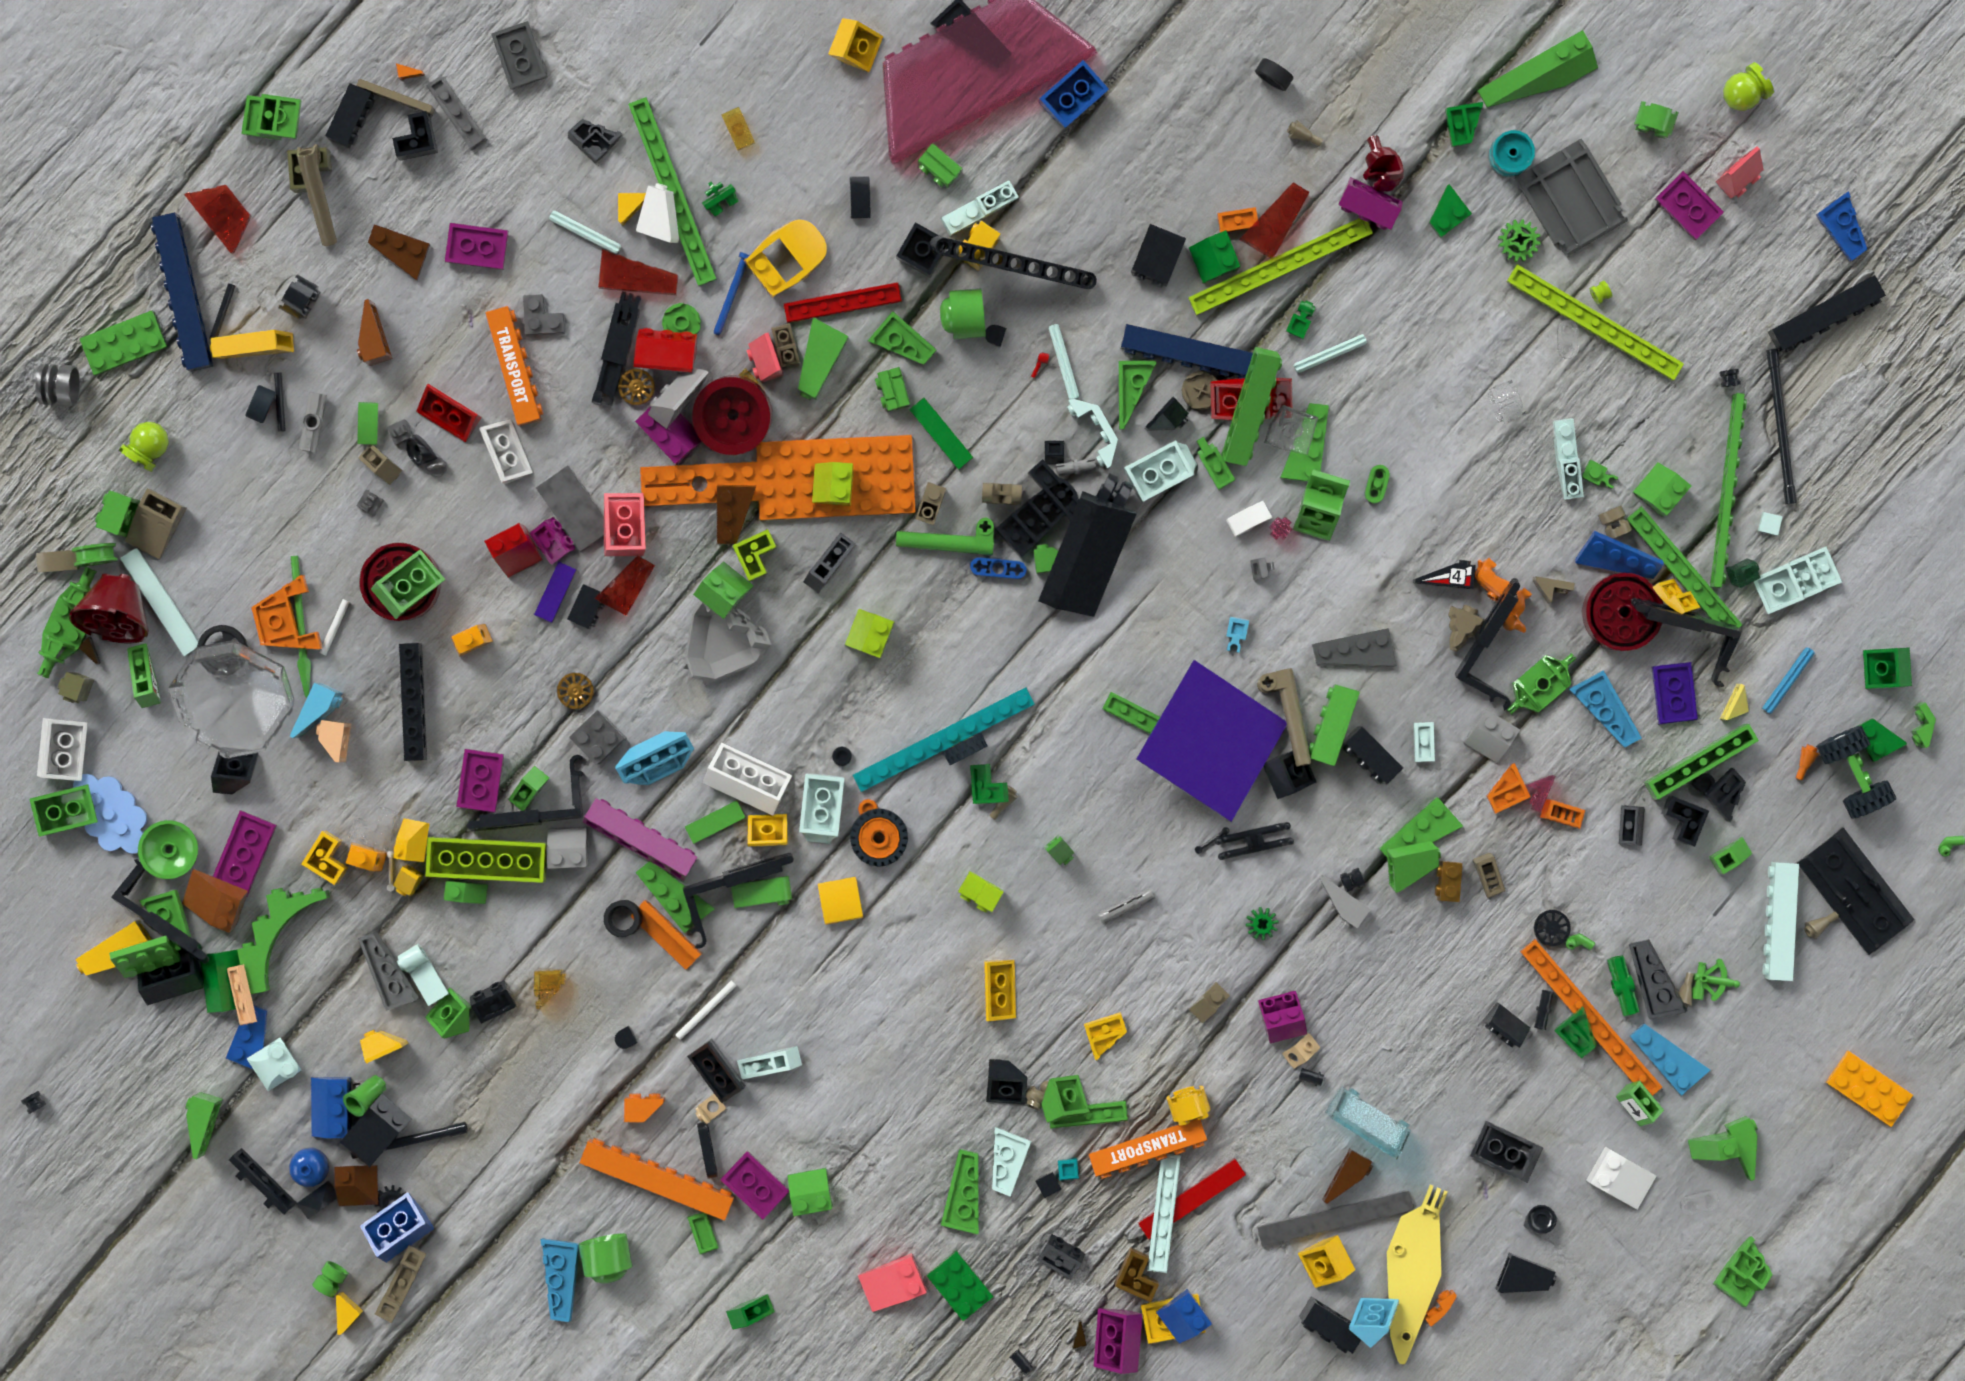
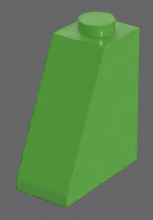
M1432 841L1387 850L1389 885L1396 893L1400 892L1439 867L1440 849Z
M1727 1132L1688 1139L1691 1159L1722 1161L1740 1157L1736 1137Z

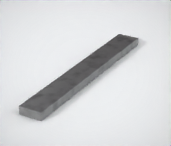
M1409 1190L1257 1226L1261 1246H1266L1411 1211L1413 1206Z

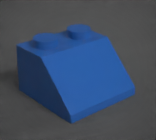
M1188 1289L1156 1311L1179 1344L1197 1336L1212 1325L1211 1320Z

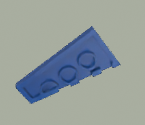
M1597 531L1592 533L1575 558V563L1621 573H1632L1654 579L1664 565L1663 560Z

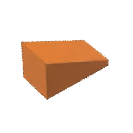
M396 63L400 80L424 76L421 70Z

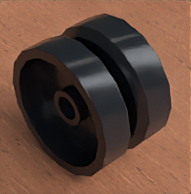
M1109 473L1096 496L1124 507L1134 485L1124 481L1119 490H1116L1119 478Z

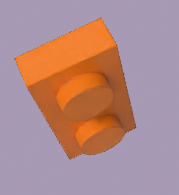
M1256 207L1217 213L1220 232L1225 230L1232 232L1259 227Z

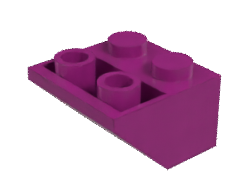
M1296 990L1258 1000L1270 1044L1308 1034Z

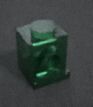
M1748 558L1731 567H1726L1731 585L1739 588L1761 578L1758 572L1760 570L1758 564Z

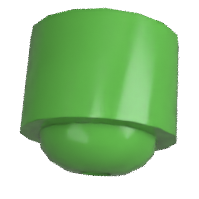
M981 288L949 291V297L942 301L940 306L941 324L947 333L953 334L954 340L986 337Z
M625 1233L600 1236L578 1244L584 1276L591 1277L597 1283L605 1284L618 1281L624 1277L627 1269L633 1266L627 1234Z

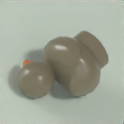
M1049 1081L1041 1083V1091L1036 1089L1034 1085L1028 1088L1026 1091V1098L1028 1099L1026 1105L1038 1111L1041 1110Z

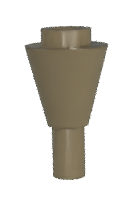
M1298 120L1295 123L1291 122L1287 129L1289 138L1310 141L1318 146L1323 141V139L1313 135Z
M1008 785L1009 802L996 803L989 816L996 820L1001 811L1018 798L1016 795L1017 791Z
M1833 912L1826 917L1805 922L1804 931L1808 937L1817 939L1829 924L1837 920L1839 916L1836 912Z
M1688 972L1686 973L1684 984H1682L1678 991L1686 1008L1692 1007L1691 985L1694 974Z

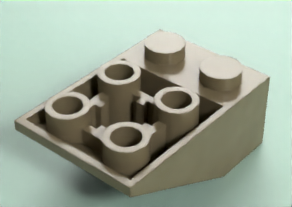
M147 488L137 507L125 542L160 560L187 507Z

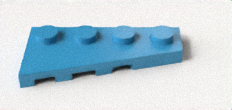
M1644 1023L1629 1036L1681 1096L1710 1071L1709 1068Z

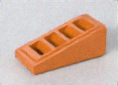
M1545 799L1540 818L1580 829L1585 810ZM1561 807L1559 817L1557 818L1558 809ZM1567 809H1568L1569 811H1568L1567 819L1564 820L1565 815H1566V811H1567ZM1574 811H1575V812H1577V813H1576L1575 820H1574V823H1573V822H1571V821H1572V817H1573V814H1574Z

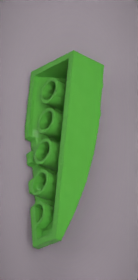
M1582 30L1478 90V93L1486 108L1549 90L1563 88L1598 68L1593 47Z

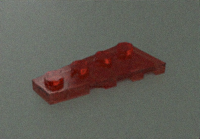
M1294 182L1290 184L1239 240L1273 259L1310 192Z

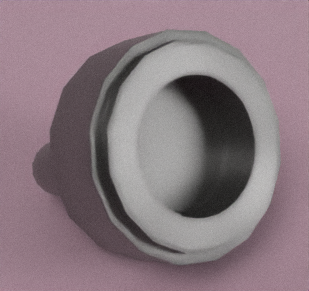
M437 457V459L427 463V470L433 476H441L446 472L447 464L444 459Z

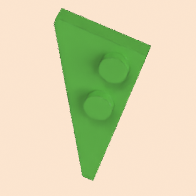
M1118 361L1119 430H1124L1156 365V361Z

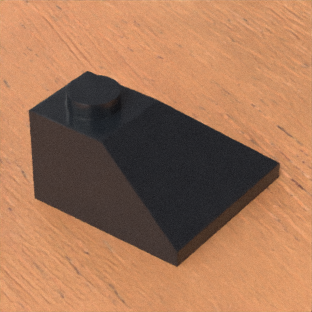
M219 749L211 774L212 792L232 795L248 785L252 779L258 752Z
M989 1059L986 1102L1025 1105L1028 1077L1009 1060Z

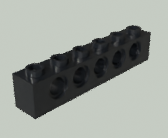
M422 643L399 644L404 761L427 760Z

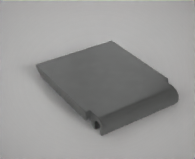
M1582 139L1577 140L1514 178L1552 243H1558L1566 257L1628 221L1627 217L1622 215V209L1619 207L1621 205L1620 200Z

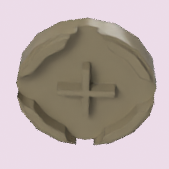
M1197 371L1188 375L1181 389L1185 403L1197 410L1210 408L1211 381H1218L1216 377L1205 371Z

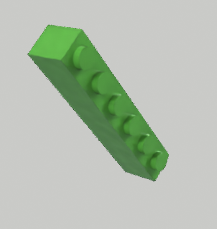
M1259 347L1254 349L1221 453L1225 462L1247 466L1248 461L1253 457L1252 448L1254 442H1257L1259 438L1258 430L1260 424L1262 425L1265 419V408L1270 404V392L1276 385L1277 370L1279 371L1282 366V359L1277 351Z
M1742 724L1643 783L1652 798L1658 800L1759 740L1750 724Z

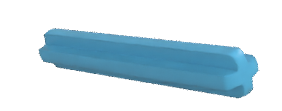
M1806 647L1762 707L1765 712L1773 713L1814 656L1815 652L1812 649Z

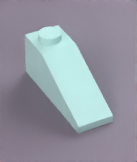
M798 1046L737 1060L742 1079L787 1071L802 1065Z

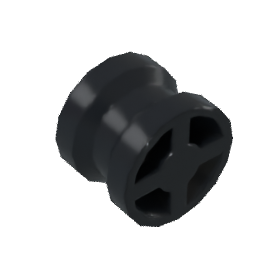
M1739 369L1719 372L1722 377L1721 387L1741 385V381L1738 379Z
M39 1091L21 1100L22 1104L28 1108V1114L46 1105V1102L41 1100Z

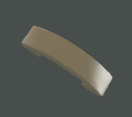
M410 1245L408 1246L375 1315L390 1323L393 1322L421 1268L426 1253Z

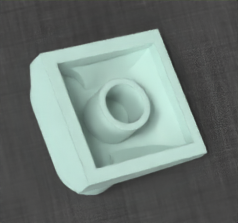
M281 1037L247 1058L267 1091L302 1071Z

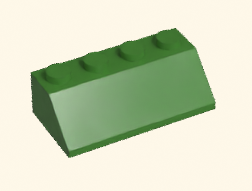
M1336 684L1333 687H1329L1326 698H1328L1327 705H1323L1319 715L1322 717L1320 725L1316 724L1313 735L1316 736L1314 743L1310 742L1308 747L1310 759L1335 766L1360 694L1359 691Z

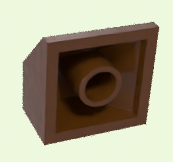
M367 1165L334 1167L335 1190L339 1206L379 1205L378 1165H372L370 1168Z

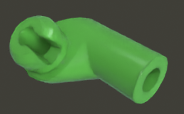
M1964 836L1945 837L1938 846V852L1943 857L1949 856L1953 846L1965 844Z
M1580 933L1569 936L1565 941L1566 947L1570 950L1581 945L1591 950L1595 945L1594 941Z

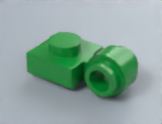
M1307 300L1306 302L1301 301L1297 310L1300 312V316L1295 313L1293 314L1285 332L1304 339L1311 324V321L1306 319V317H1312L1316 308L1313 306V303Z

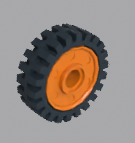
M882 808L872 809L864 812L856 819L851 829L850 842L854 853L864 863L877 867L887 866L897 861L903 855L908 843V832L903 820L894 812ZM875 833H883L885 836L884 841L876 842L873 838Z

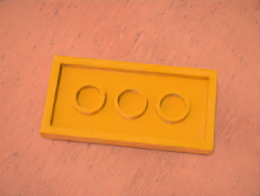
M1848 1050L1826 1081L1828 1085L1890 1127L1893 1126L1913 1094Z

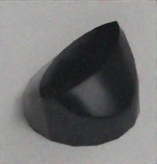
M415 434L406 440V451L414 464L419 466L437 459L431 447L421 436Z
M1537 1205L1529 1211L1523 1226L1531 1232L1546 1234L1555 1228L1558 1218L1550 1207Z

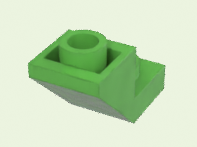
M1920 702L1914 708L1916 709V717L1920 722L1923 721V724L1911 731L1913 734L1912 740L1916 746L1927 748L1930 746L1936 718L1926 702Z

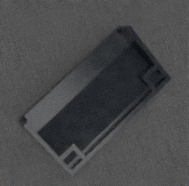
M1082 491L1038 602L1055 609L1095 617L1137 512Z

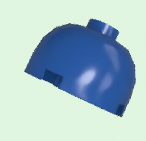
M313 1147L298 1151L292 1157L289 1164V1173L292 1180L303 1187H314L322 1183L329 1172L327 1156L321 1150Z

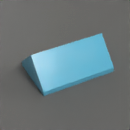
M1360 1298L1349 1326L1350 1331L1371 1348L1389 1331L1399 1305V1299Z

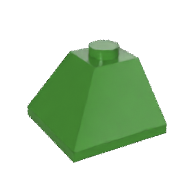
M1079 1075L1049 1079L1042 1101L1047 1123L1065 1120L1089 1112Z

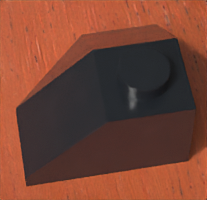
M1172 397L1144 429L1147 431L1175 430L1177 427L1181 429L1188 421L1186 417L1189 413L1176 398Z

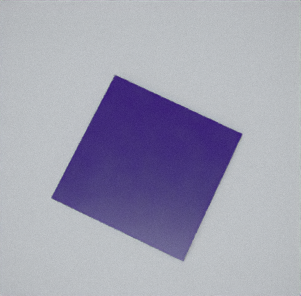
M1193 660L1136 760L1232 822L1287 723L1284 719L1196 660Z

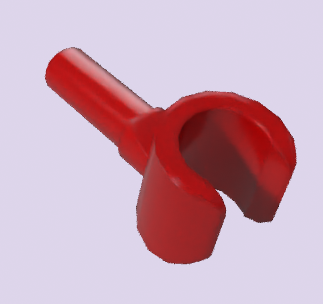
M1042 352L1039 354L1031 377H1036L1041 363L1048 364V353Z

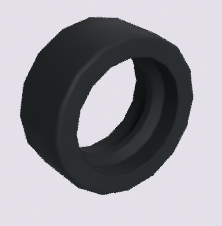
M1263 58L1255 70V73L1262 80L1282 91L1287 90L1294 78L1285 68L1267 58Z
M619 900L611 903L604 913V925L616 937H627L635 934L642 924L640 908L629 900ZM626 907L632 911L634 922L629 929L620 930L613 925L612 915L617 908Z

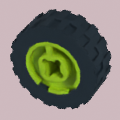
M980 732L943 751L949 765H952L988 747Z

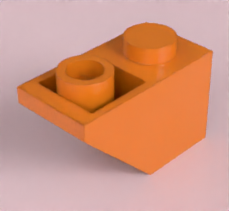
M630 1093L629 1097L624 1099V1122H645L665 1102V1097H660L661 1094L651 1093L649 1097H641L640 1093Z

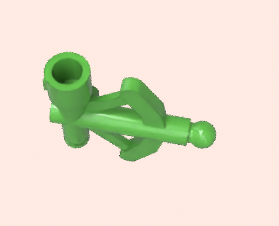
M1720 958L1707 971H1705L1706 963L1699 962L1697 973L1694 974L1693 978L1696 983L1695 987L1692 988V999L1703 1000L1704 989H1707L1712 995L1711 1000L1716 1001L1722 995L1726 986L1738 988L1740 982L1727 979V969ZM1719 967L1721 977L1709 976L1711 972ZM1707 983L1716 984L1719 987L1714 992Z

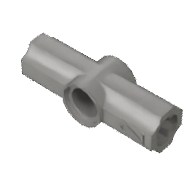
M309 392L306 413L302 420L303 430L299 450L317 453L327 395ZM315 417L317 425L310 427L309 420Z

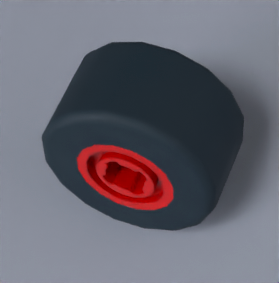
M258 385L245 416L264 423L276 392Z

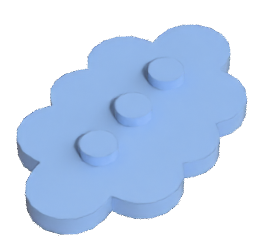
M82 774L81 781L74 780L73 788L89 784L98 820L97 823L85 825L86 832L90 836L98 837V843L104 850L114 851L122 847L128 853H138L139 840L144 833L142 829L147 824L148 818L143 808L135 806L134 795L129 791H122V785L115 777L108 776L98 780L94 775Z

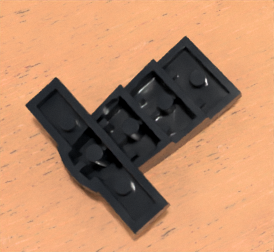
M1043 459L1028 472L1029 476L1042 490L995 528L996 532L1020 558L1036 545L1064 515L1071 521L1079 501L1074 487L1067 480L1058 477Z

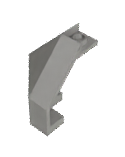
M700 601L692 613L683 669H689L692 678L702 679L704 685H708L758 664L771 646V642L766 630L761 626L757 628L749 621L750 617L740 609H733L723 619Z

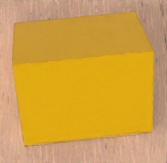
M787 814L748 815V847L788 845Z

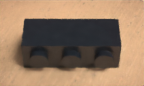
M349 83L325 136L329 140L350 149L351 145L354 146L358 139L357 132L366 122L365 115L374 105V95Z

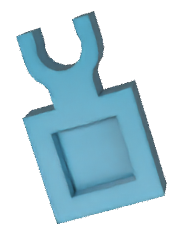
M1230 616L1226 636L1232 637V639L1228 643V651H1230L1232 644H1236L1238 646L1237 652L1240 653L1241 645L1239 640H1246L1249 620Z

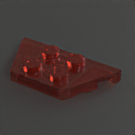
M221 185L212 189L207 188L202 189V191L185 193V197L228 251L234 254L252 216L227 185Z

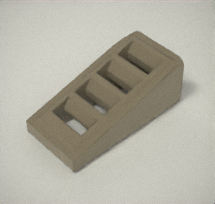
M1487 853L1474 858L1473 862L1486 897L1489 898L1505 892L1495 857L1491 853ZM1489 869H1492V870H1493V871L1488 872V873H1486V874L1483 873L1484 871H1487V870H1489ZM1495 876V879L1486 882V879ZM1496 883H1498L1499 885L1492 889L1488 888L1489 886L1494 885Z

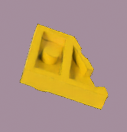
M1121 1012L1084 1024L1095 1060H1098L1100 1055L1108 1048L1110 1049L1117 1039H1120L1127 1033Z

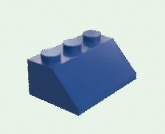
M1082 60L1040 97L1039 103L1054 120L1066 128L1103 96L1109 88L1088 64Z
M311 1077L312 1136L344 1138L350 1131L351 1112L345 1107L343 1096L351 1091V1077Z
M409 1192L360 1225L376 1257L386 1263L407 1249L409 1245L411 1246L434 1230L426 1213Z

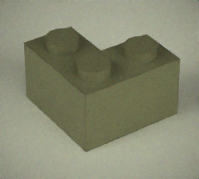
M326 147L319 148L321 154L319 171H332L331 151ZM287 150L290 190L294 193L307 192L297 158V150Z

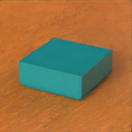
M1077 1158L1058 1160L1059 1180L1079 1179Z

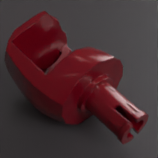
M1373 135L1367 139L1371 152L1365 157L1368 169L1364 172L1363 178L1365 180L1375 177L1379 178L1372 186L1376 192L1393 191L1404 177L1402 161L1396 151L1390 147H1382L1379 136Z

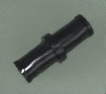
M1542 990L1539 1007H1536L1538 1012L1534 1028L1546 1030L1549 1013L1552 1012L1550 1008L1554 992Z

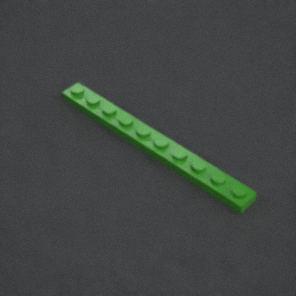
M647 97L629 103V108L658 183L667 186V190L672 191L674 194L678 234L698 286H702L717 280Z
M1742 393L1732 395L1710 587L1721 588L1722 584H1725L1726 581L1724 565L1728 563L1726 548L1731 540V535L1728 534L1729 526H1732L1733 515H1730L1731 507H1734L1735 504L1733 488H1736L1738 480L1735 472L1740 463V457H1737L1738 449H1741L1742 438H1740V430H1743L1744 427L1742 412L1745 411L1747 400L1744 399L1745 394Z

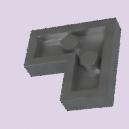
M543 294L523 295L525 335L565 333L564 313L544 314Z

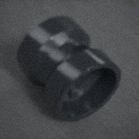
M1359 868L1353 869L1350 873L1340 874L1346 892L1352 891L1355 887L1365 886Z

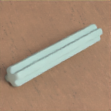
M553 211L549 217L552 222L614 254H618L621 249V245L557 211Z
M1054 324L1049 326V332L1069 399H1076L1079 397L1062 334L1059 325Z
M1363 334L1295 363L1294 369L1297 373L1303 372L1365 345L1367 340Z

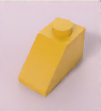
M410 865L402 866L393 886L397 888L396 891L405 897L406 895L411 896L425 875Z

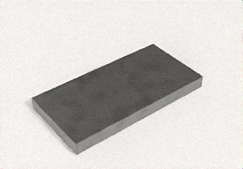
M568 465L536 487L581 552L604 536L603 514Z

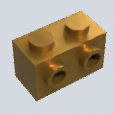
M1440 861V865L1436 869V876L1439 877L1438 885L1436 884L1435 886L1437 900L1460 902L1463 863Z

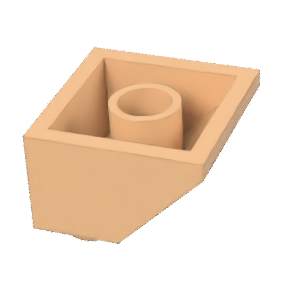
M321 720V724H318L316 729V735H319L318 740L335 762H346L351 723Z

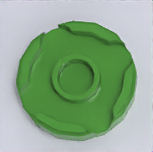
M678 303L666 310L662 319V326L664 330L678 333L687 331L692 334H698L701 329V319L694 307Z

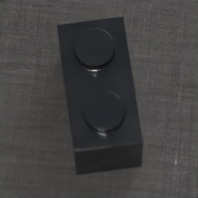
M583 584L567 620L587 629L595 627L599 620L597 614L606 605V594Z

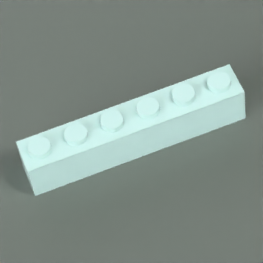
M1771 862V866L1768 867L1770 885L1767 886V897H1769V905L1766 906L1768 924L1765 925L1767 944H1764L1766 963L1763 964L1762 971L1765 978L1769 980L1793 981L1799 864Z

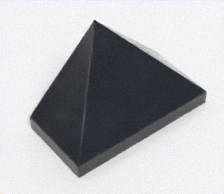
M328 1180L296 1204L306 1218L309 1219L337 1199L336 1190Z

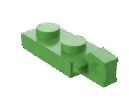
M1204 437L1198 439L1196 442L1201 450L1197 453L1217 489L1220 490L1235 481L1217 447L1213 443L1208 445Z

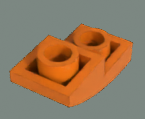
M1453 1290L1441 1292L1438 1295L1439 1298L1436 1299L1440 1307H1433L1426 1312L1427 1315L1424 1318L1430 1327L1437 1323L1451 1308L1457 1297Z

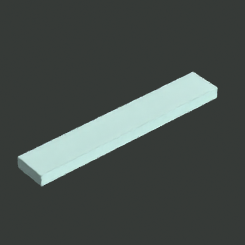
M135 548L121 557V561L136 584L140 586V590L183 656H187L195 651L198 639L140 550Z
M1167 1154L1168 1158L1160 1160L1147 1271L1167 1273L1181 1155Z

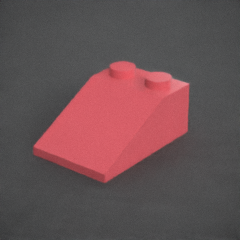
M1756 146L1715 181L1730 199L1734 196L1739 198L1747 191L1745 186L1749 183L1753 185L1761 178L1759 174L1764 168L1759 147Z
M769 333L761 335L748 344L750 349L746 351L749 360H754L756 368H753L756 380L760 379L761 383L784 376Z
M604 493V556H644L646 545L643 493Z
M912 1253L858 1275L872 1312L927 1293L926 1286Z

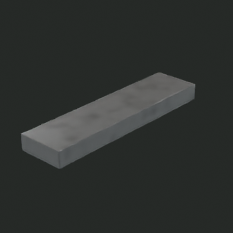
M443 75L426 85L471 150L487 140Z

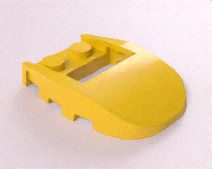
M797 219L771 232L744 262L773 298L782 291L805 280L824 260L827 246L824 237L812 223ZM778 238L803 269L787 282H785L762 252Z

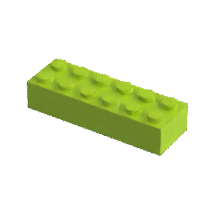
M428 837L425 877L544 883L546 882L547 843Z

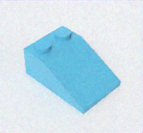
M314 683L290 737L301 738L320 723L321 720L335 711L336 708H339L343 701L341 697L342 692L322 683Z

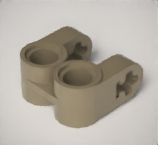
M983 483L982 503L1021 505L1022 485Z

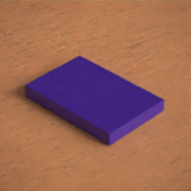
M1692 663L1651 666L1658 724L1698 720Z

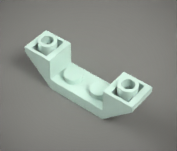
M1076 399L1068 400L1069 406H1067V409L1072 417L1076 415L1078 419L1092 412L1090 417L1095 426L1099 424L1102 430L1100 432L1101 437L1105 443H1110L1097 452L1099 456L1096 459L1101 467L1110 468L1118 439L1100 407Z

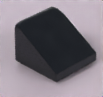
M1045 441V462L1048 465L1064 463V441Z

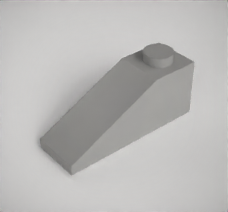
M1320 875L1319 880L1339 917L1343 919L1341 923L1350 929L1353 926L1358 929L1371 909Z

